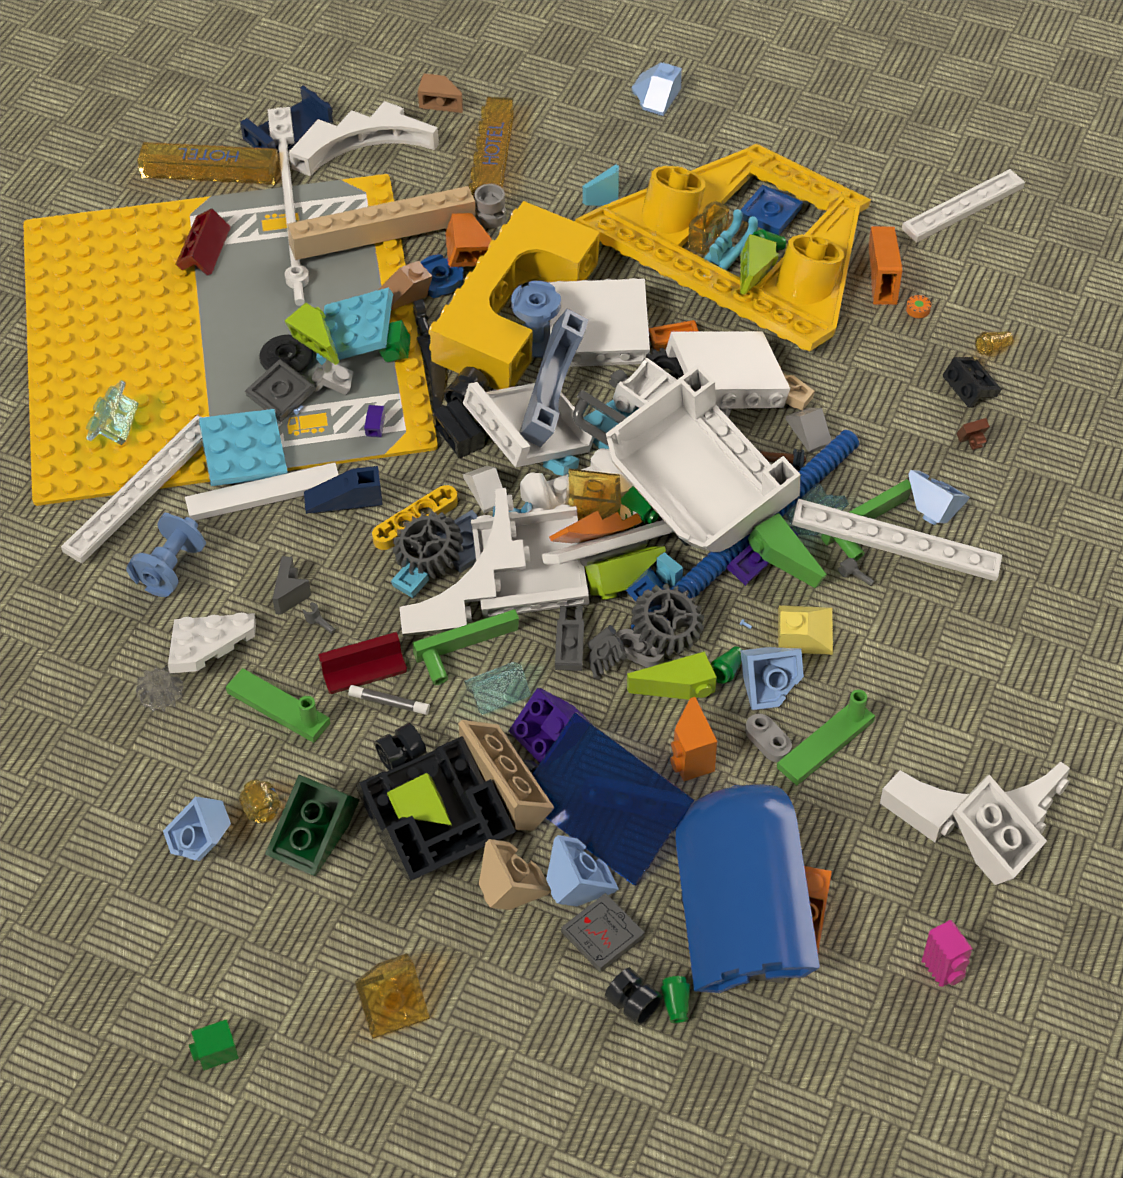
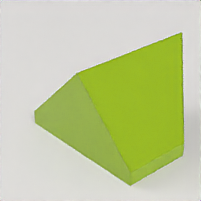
M428 773L387 793L399 819L413 815V818L417 820L451 825L444 802L432 777Z

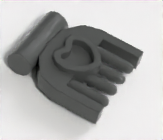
M611 625L587 643L590 650H592L589 655V663L593 677L597 680L601 679V675L605 673L601 661L604 663L605 670L608 671L610 669L608 661L611 666H615L614 657L616 662L627 658L623 642L619 637L614 636L616 630Z

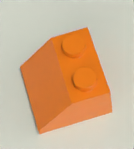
M696 697L689 699L675 727L674 741L671 742L673 756L670 757L671 765L675 773H680L683 782L715 772L717 740Z

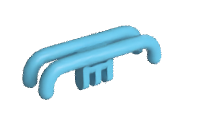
M734 210L733 221L727 231L724 230L720 234L721 237L715 240V244L709 247L710 251L703 259L711 263L713 262L719 265L718 267L727 271L741 254L749 234L757 231V218L754 216L749 218V225L745 235L733 247L731 239L738 232L742 223L741 210Z

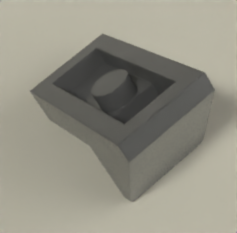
M282 556L272 598L275 614L278 615L283 614L311 596L309 580L298 579V568H294L293 558L288 556Z

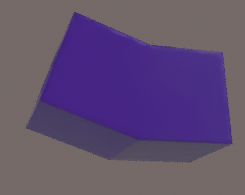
M368 406L364 426L366 436L382 437L385 421L384 406Z

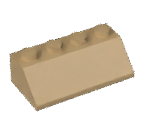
M461 720L459 722V736H463L484 782L491 779L513 827L516 830L534 831L554 809V806L498 724Z

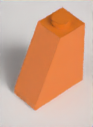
M454 213L451 215L445 233L448 265L450 267L476 266L479 257L484 256L488 251V246L492 239L472 213Z

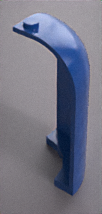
M735 785L707 794L690 804L681 814L677 824L676 849L694 991L722 993L735 986L750 983L749 977L765 974L766 980L775 978H804L819 969L820 964L798 823L789 796L781 788L774 785Z

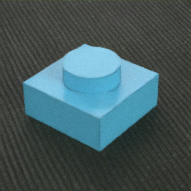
M572 455L543 462V467L551 470L556 475L562 476L577 469L579 466V459Z
M664 552L657 557L656 574L662 582L668 583L673 587L683 577V567Z
M408 563L406 567H403L396 574L391 582L393 587L414 598L430 579L427 573H418L417 567L413 571L414 575H411L409 573L410 563Z

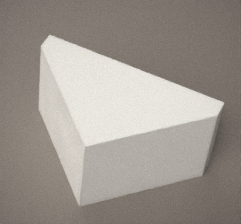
M484 466L463 474L465 482L483 513L492 511L495 506V489L502 488L496 467Z

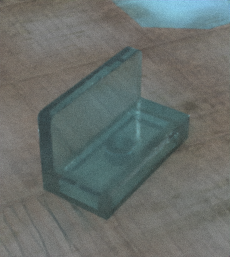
M511 662L464 681L467 691L473 694L478 711L481 714L491 712L531 695L522 666L516 662Z

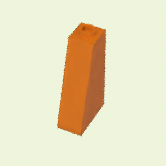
M871 226L869 256L873 304L897 305L902 277V263L895 227Z

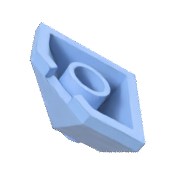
M661 62L640 74L632 86V91L639 98L643 110L664 116L681 90L682 68Z
M910 470L908 474L916 509L924 514L922 517L924 520L933 525L947 523L970 498L941 480L938 481L933 478L928 480L929 475L921 471Z
M765 647L741 650L743 679L752 710L779 707L793 686L797 685L804 677L802 651L800 648Z
M195 797L163 830L171 854L200 861L218 843L231 822L223 801Z
M561 835L554 838L546 878L551 889V895L557 904L577 907L596 900L605 893L607 895L615 893L618 887L608 865L600 858L594 861L590 855L583 851L586 846L577 838Z

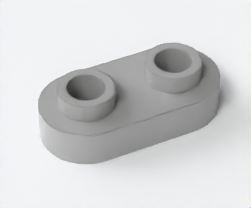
M623 629L615 634V636L621 639L623 645L631 646L628 648L624 647L627 655L626 659L647 668L663 663L665 650H662L658 655L657 648L655 647L647 650L648 642L639 643L641 634H633L634 631L631 629Z
M754 714L748 718L745 730L746 735L767 759L779 762L791 752L792 742L790 738L770 717L764 714ZM774 743H780L782 745L776 746L774 745Z

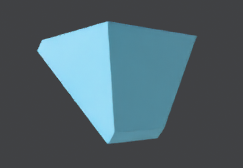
M615 164L583 185V204L603 206L619 199V166Z

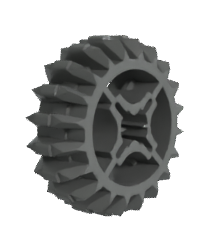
M431 511L428 516L421 512L419 518L412 515V521L410 523L403 521L404 529H398L397 535L399 537L393 539L395 545L393 553L395 554L398 565H401V568L406 567L410 563L409 573L411 575H414L415 567L418 568V573L423 574L425 572L434 579L438 572L445 575V569L447 567L453 569L454 565L452 562L460 561L458 553L463 552L462 543L464 541L459 526L455 524L452 518H447L442 512L437 515L434 511ZM437 532L445 534L446 539L437 536ZM411 552H416V554H419L420 557H412Z
M668 584L663 585L662 589L655 585L651 591L645 590L643 595L637 598L636 605L631 611L633 615L631 624L635 625L633 634H641L639 643L648 642L647 650L655 647L657 648V655L662 650H665L667 655L670 656L673 651L679 655L684 649H691L693 643L695 644L699 640V635L704 629V625H702L704 615L700 614L702 606L694 605L696 597L689 599L687 597L688 590L683 593L679 592L678 585L673 590L669 589ZM661 605L660 610L648 612L651 607ZM687 627V631L674 635L675 630Z

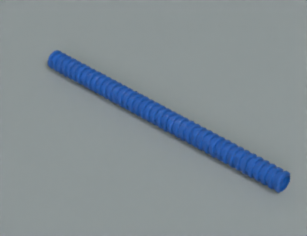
M843 430L820 453L798 471L801 475L800 496L778 512L782 517L796 505L798 499H803L809 491L813 490L820 481L858 448L859 440L853 432ZM750 534L721 552L708 553L697 566L693 567L686 576L682 577L675 584V586L678 585V591L683 593L688 590L687 597L689 599L698 596L716 577L720 576L727 569V566L733 559L750 545L748 540ZM661 605L651 607L648 612L660 610Z

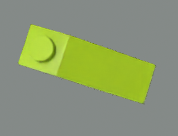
M749 234L741 251L740 294L745 295L766 276L771 266L774 267L779 256V253L776 252V242Z
M308 303L303 304L284 320L293 338L337 365L339 359L330 330L324 320L326 318L324 312L319 307L314 308Z
M650 546L585 566L590 594L599 595L602 599L617 597V592L626 590L657 560V557L666 552L665 546Z
M705 651L627 674V691L630 694L689 700L692 697L705 698L715 693L716 675Z

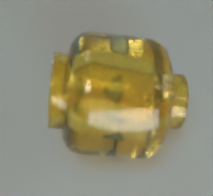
M258 779L251 780L244 785V790L239 795V802L247 819L262 824L271 821L277 816L281 803L270 782L259 781Z

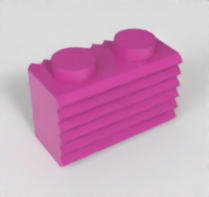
M949 920L929 931L921 962L925 963V967L929 968L928 972H932V977H936L935 981L939 982L938 986L943 987L947 984L952 986L965 978L966 967L970 963L969 958L972 947L954 922Z

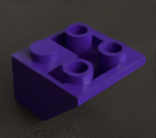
M537 688L508 731L543 767H547L575 747L592 723L572 704L542 688Z

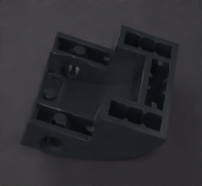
M463 736L437 747L434 751L390 771H383L363 780L355 786L386 850L398 869L410 882L485 847V843L489 839L500 840L516 832L491 779L484 782ZM428 773L432 777L444 802L451 825L417 820L413 818V815L399 819L387 793Z

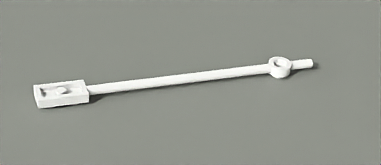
M290 107L268 109L270 137L274 139L275 146L279 147L286 222L288 224L296 222L287 144H294ZM289 246L291 267L285 271L286 284L294 289L295 304L301 306L305 303L303 287L309 283V273L306 267L300 265V259H294Z

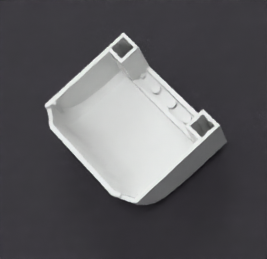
M699 364L606 433L614 465L676 535L695 548L710 552H721L746 537L755 526L771 518L800 496L801 475L784 456L772 465L718 408L716 405L715 382Z

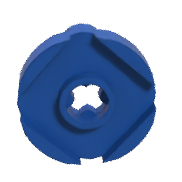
M432 255L420 262L433 276L428 291L430 297L438 298L462 287L463 267H450L448 265V258H443V255Z

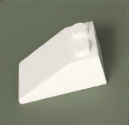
M987 775L953 811V815L975 863L994 885L1015 878L1047 842L990 775Z

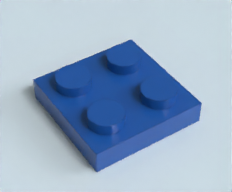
M762 184L741 209L742 220L748 222L749 218L754 216L758 220L759 228L780 235L802 209L803 202Z

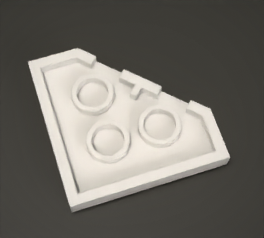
M255 613L174 619L168 660L169 673L198 671L205 667V661L213 656L218 659L232 651L234 644L243 639L247 642L255 637Z

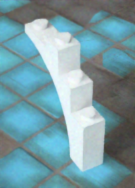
M385 101L371 117L351 110L338 126L318 119L289 151L291 169L311 176L322 165L343 153L365 146L384 143L418 145L435 150L439 145L438 128L405 116L404 108Z
M506 488L495 489V515L492 531L483 552L473 567L456 584L441 594L420 603L399 607L403 636L446 632L467 625L468 622H472L470 606L465 607V603L496 598V592H501L500 577L494 576V573L524 570L526 567L525 562H530L529 547H523V540L512 541V537H516L515 521H510L509 511H513L512 494L507 495Z
M1062 762L1058 763L1045 776L1031 784L1005 792L1041 834L1046 828L1044 820L1047 810L1053 802L1052 797L1056 793L1061 795L1069 784L1067 776L1070 768ZM900 770L883 788L880 804L936 843L942 835L948 836L954 826L959 828L953 811L969 794L938 789L922 783Z

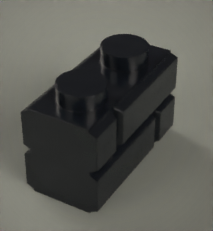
M454 400L448 403L447 406L443 405L434 409V426L458 458L461 459L485 446L484 436H486V431L479 422L476 423L474 421L473 415L459 400Z

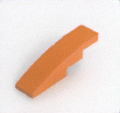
M596 511L554 533L549 538L552 542L583 543L626 531L641 523L642 520L638 513L622 520L618 512L602 520L599 512Z

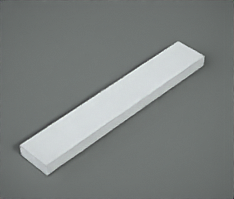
M1009 169L904 222L902 230L917 243L1023 189L1025 182Z
M331 463L186 496L185 500L189 517L196 521L304 496V491L339 474L336 464Z
M664 520L544 553L542 554L543 563L560 565L674 531Z

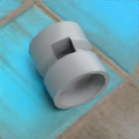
M484 184L478 187L475 191L476 219L484 228L491 229L501 226L506 219L504 190L496 184Z

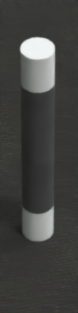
M351 685L348 695L424 715H427L430 709V704Z

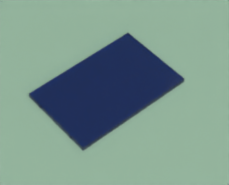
M574 712L532 774L554 806V809L546 818L570 837L580 840L588 851L597 858H600L634 886H637L647 869L650 868L662 847L695 801V799L576 712Z

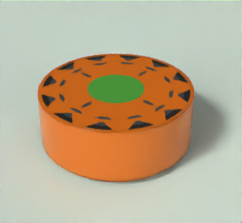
M914 295L908 299L906 311L910 316L924 318L929 315L931 301L927 297Z

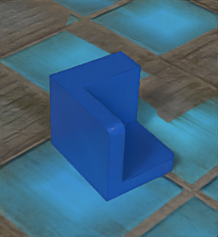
M649 567L626 591L636 602L637 598L642 596L645 590L651 591L655 585L662 589L665 584Z

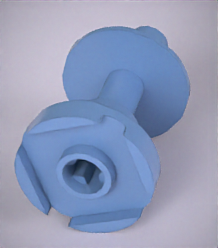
M531 281L529 286L522 288L520 285L514 290L511 303L514 314L520 320L525 321L522 325L533 330L532 357L543 359L550 338V322L548 321L559 313L561 309V296L555 291V287L552 284L544 281Z
M163 513L157 524L160 533L167 541L163 547H156L150 555L146 553L133 555L126 570L130 578L137 585L141 581L147 586L145 591L156 596L167 597L176 589L179 583L173 571L178 562L176 555L179 550L197 553L202 551L206 541L197 530L198 524L189 517L182 519L169 513Z

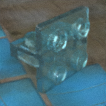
M123 380L116 386L111 385L105 397H99L95 402L93 410L96 412L86 427L89 430L86 437L87 440L92 441L100 433L120 445L126 441L139 403L122 394L126 384Z

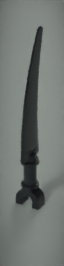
M415 300V310H413L415 322L419 324L421 330L420 336L416 339L423 352L429 371L434 411V409L441 407L446 370L445 367L431 361L429 317L426 315L424 300Z

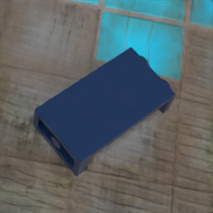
M304 85L300 87L302 101L290 107L294 144H287L288 150L295 146L318 119L333 124V109L328 102H324L314 91H310ZM248 118L240 121L242 137L248 144L269 161L279 156V147L275 146L274 139L270 137L269 120L259 126L255 125Z

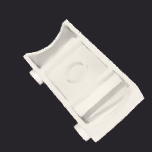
M646 358L631 377L617 384L613 396L615 406L620 411L631 413L637 407H642L677 379Z
M601 448L591 457L590 467L546 481L542 473L532 472L527 474L520 483V492L523 501L532 503V509L542 508L550 510L555 509L559 505L576 506L579 521L596 511L601 513L618 507V501L633 485L612 462L610 450Z

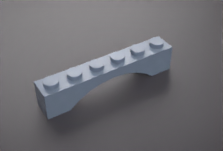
M568 308L553 325L520 430V434L525 440L539 447H542L555 431L560 415L559 399L562 386L588 323V319Z

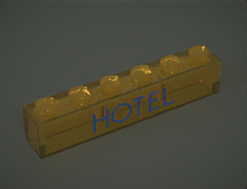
M487 97L486 105L481 107V119L483 121H479L478 132L481 136L476 137V150L478 151H474L473 164L476 166L471 168V181L473 183H469L468 186L474 200L476 189L484 184H496L503 189L514 120V98Z
M143 142L137 160L141 178L275 185L280 167L277 149Z

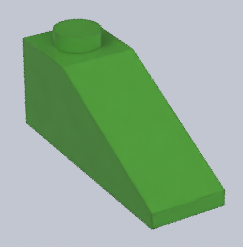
M779 513L755 526L748 537L752 549L759 553L765 561L813 588L818 587L827 575Z

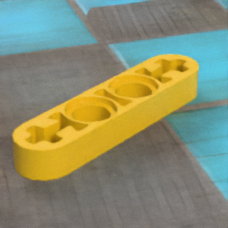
M449 485L440 486L377 525L372 531L374 546L380 550H388L394 547L393 539L399 537L397 530L404 529L398 524L403 520L411 522L412 515L419 518L421 516L419 510L424 507L431 508L437 515L441 512L446 514L453 510L458 504L456 489Z

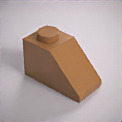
M423 73L418 88L419 108L462 113V92L446 76Z
M419 261L400 267L378 290L390 288L393 293L391 310L427 297L433 276Z

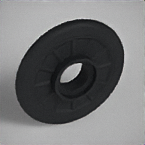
M290 334L280 335L264 344L259 354V360L263 368L268 370L281 359L299 373L310 364L313 350L293 338ZM282 353H292V355L288 358L280 357Z

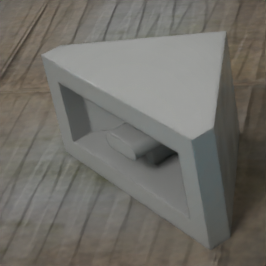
M805 408L803 411L800 410L786 416V421L809 453L825 448L832 441L822 408Z

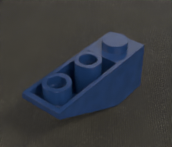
M378 466L353 468L304 491L306 514L383 505Z

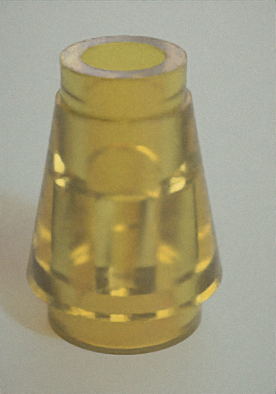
M1009 331L982 332L975 339L976 350L979 354L990 356L1013 344V335Z

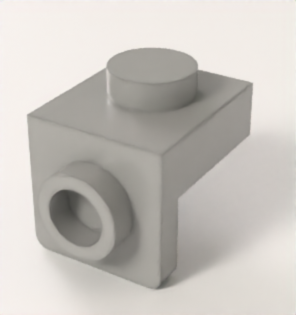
M326 360L321 368L317 367L312 376V380L315 381V392H318L322 386H326L346 395L350 390L353 371Z

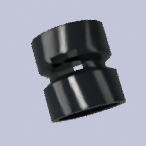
M467 366L463 368L456 377L455 382L451 383L445 390L444 398L446 402L450 403L454 400H459L465 407L463 401L469 383L478 382L486 392L489 388L487 377L474 367Z
M409 722L397 728L393 736L387 734L374 741L376 752L388 771L405 764L406 760L412 761L427 753L419 732Z
M629 967L621 971L612 980L606 989L605 998L616 1008H624L623 1014L635 1025L639 1026L646 1022L657 1010L662 1001V995L651 985H643L644 979Z

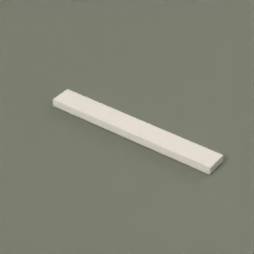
M199 415L194 417L61 546L62 552L80 563L86 561L203 446L199 426V418L202 417Z
M798 499L791 524L793 526L996 581L999 576L1002 554Z

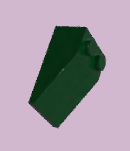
M298 775L265 855L316 876L348 828L360 799L313 779Z

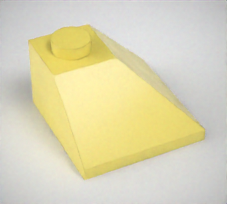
M779 605L778 648H800L802 653L832 655V608Z

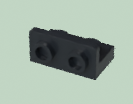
M954 357L943 373V378L967 407H974L980 397H997L1002 390L975 357Z

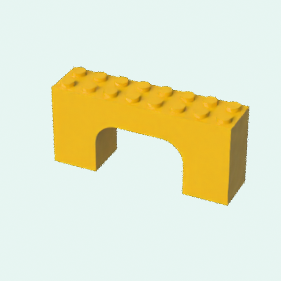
M523 201L518 209L515 208L509 222L503 224L496 240L490 242L486 254L479 257L475 269L467 274L462 287L456 289L450 304H446L443 307L437 322L434 321L429 328V335L431 336L429 346L431 361L457 373H460L467 366L474 367L487 377L489 387L496 390L515 387L532 362L533 330L499 316V312L514 290L526 282L544 281L548 283L587 280L598 264L600 232Z

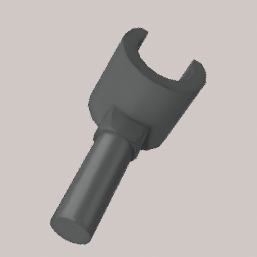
M621 369L616 370L610 375L612 379L609 380V384L616 388L620 381L623 382L628 379L626 373Z
M848 558L840 563L838 572L843 577L853 574L869 586H872L875 582L858 569V564L853 558Z
M310 603L312 612H306L303 609L307 623H317L329 633H335L336 629L324 620L316 603Z

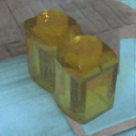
M718 201L708 204L704 208L703 214L696 216L689 224L688 248L701 255L709 252V247L715 244V240L718 237H721L720 234L724 230H728L730 207Z

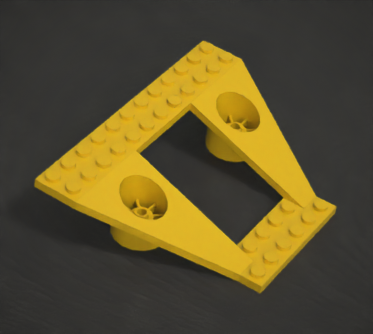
M756 143L746 149L691 171L677 166L657 167L651 172L648 188L603 205L576 218L575 222L599 231V241L603 245L611 246L620 251L622 255L629 256L639 261L641 265L658 271L660 275L677 281L679 285L696 291L698 295L717 302L719 306L736 312L738 316L757 323L759 327L776 333L778 337L797 344L800 349L812 351L835 334L858 215L869 208L871 199ZM754 174L759 180L770 182L776 185L779 190L788 191L799 200L808 201L814 204L816 208L826 210V212L804 235L791 237L788 241L784 257L756 286L743 295L740 294V277L682 248V246Z

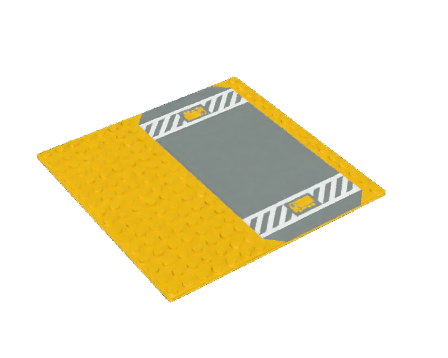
M388 174L292 186L296 222L394 202L390 176ZM283 187L33 218L23 222L32 501L34 505L40 506L115 495L197 415L200 417H210L264 410L246 396L245 390L267 371L259 360L261 348L274 337L286 334L292 335L284 320L301 307L295 304L294 289L290 288L285 280V271L291 267ZM213 208L231 228L212 274L207 276L196 265L181 270L175 264L196 216ZM401 238L300 259V265L306 267L309 273V283L303 287L304 302L314 308L319 307L324 312V307L327 304L378 290L400 267L405 266ZM412 303L391 310L389 321L390 323L402 320L411 338L408 358L385 362L379 350H374L341 359L338 365L353 371L350 390L346 395L322 386L318 392L314 391L296 408L298 409L301 405L303 406L298 415L292 411L282 422L277 420L287 471L313 468L331 463L342 464L437 450V437L421 348L416 339L418 331ZM313 351L310 364L299 372L300 375L313 385L315 383L312 380L314 371L317 367H322L316 359L317 353ZM285 352L282 353L280 357L288 358L292 355V353ZM369 405L385 407L382 437H368L365 434L364 426ZM202 446L159 489L210 482L204 447Z

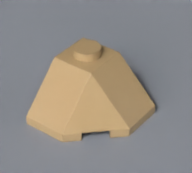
M492 839L485 843L479 886L490 908L511 910L544 897L551 892L540 867L532 861L527 864L522 858L518 857L515 854L518 849L510 842Z

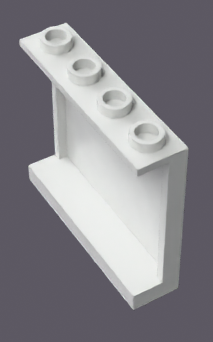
M645 279L548 282L555 287V291L561 296V309L557 316L550 320V335L554 323L567 308L588 319L583 339L570 367L642 364L643 359L650 353Z
M763 331L671 332L666 348L667 356L677 357L684 374L698 364L715 382L716 405L719 409L784 408L790 387Z
M478 382L469 383L463 404L515 468L590 451L594 437L581 430L573 420L575 407L562 392L559 399L560 415L555 431L542 447H539L525 440L520 434L535 383L485 392Z
M559 505L555 509L550 510L535 508L527 513L519 514L518 512H509L510 521H515L516 537H512V541L523 540V547H529L530 562H525L526 567L524 570L494 573V576L500 577L501 592H496V598L480 600L483 618H489L514 609L519 614L557 609L560 606L588 605L589 595L585 568L581 564L580 559L560 565L543 563L542 558L544 553L580 544L552 542L549 538L554 533L578 521L576 506ZM482 515L477 517V519L471 520L476 561L483 552L492 531L494 517L490 515Z

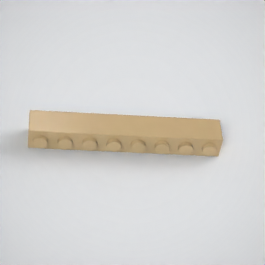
M466 186L288 223L289 246L294 259L299 260L445 229L448 227L451 215L454 213H472L475 217V200L469 187Z

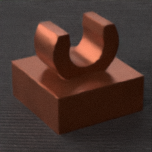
M987 418L963 424L956 434L960 443L969 440L971 449L976 450L982 448V444L986 443L984 434L990 426Z

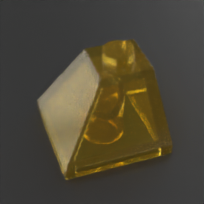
M568 469L565 505L576 506L578 521L596 511L604 519L621 508L620 474Z
M407 953L378 963L354 981L372 1039L430 1019L414 963Z

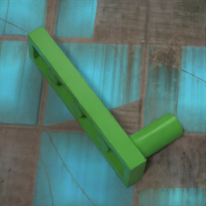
M909 480L902 481L851 510L849 513L871 519L877 518L908 500L912 491ZM826 534L821 536L826 546L836 541L845 554L855 561H858L865 554L858 543Z
M514 609L413 642V654L416 662H425L433 685L443 684L448 680V676L440 655L517 631L519 617Z
M243 668L226 686V691L229 695L313 743L331 724L328 716L316 710L313 697L303 696L298 700Z
M854 690L850 695L849 704L777 762V769L798 786L870 726L875 720V715L866 708V692Z

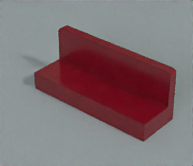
M213 208L196 216L175 264L181 270L196 265L207 276L212 274L231 228Z
M397 632L318 654L321 672L329 694L348 690L351 685L359 687L407 672Z

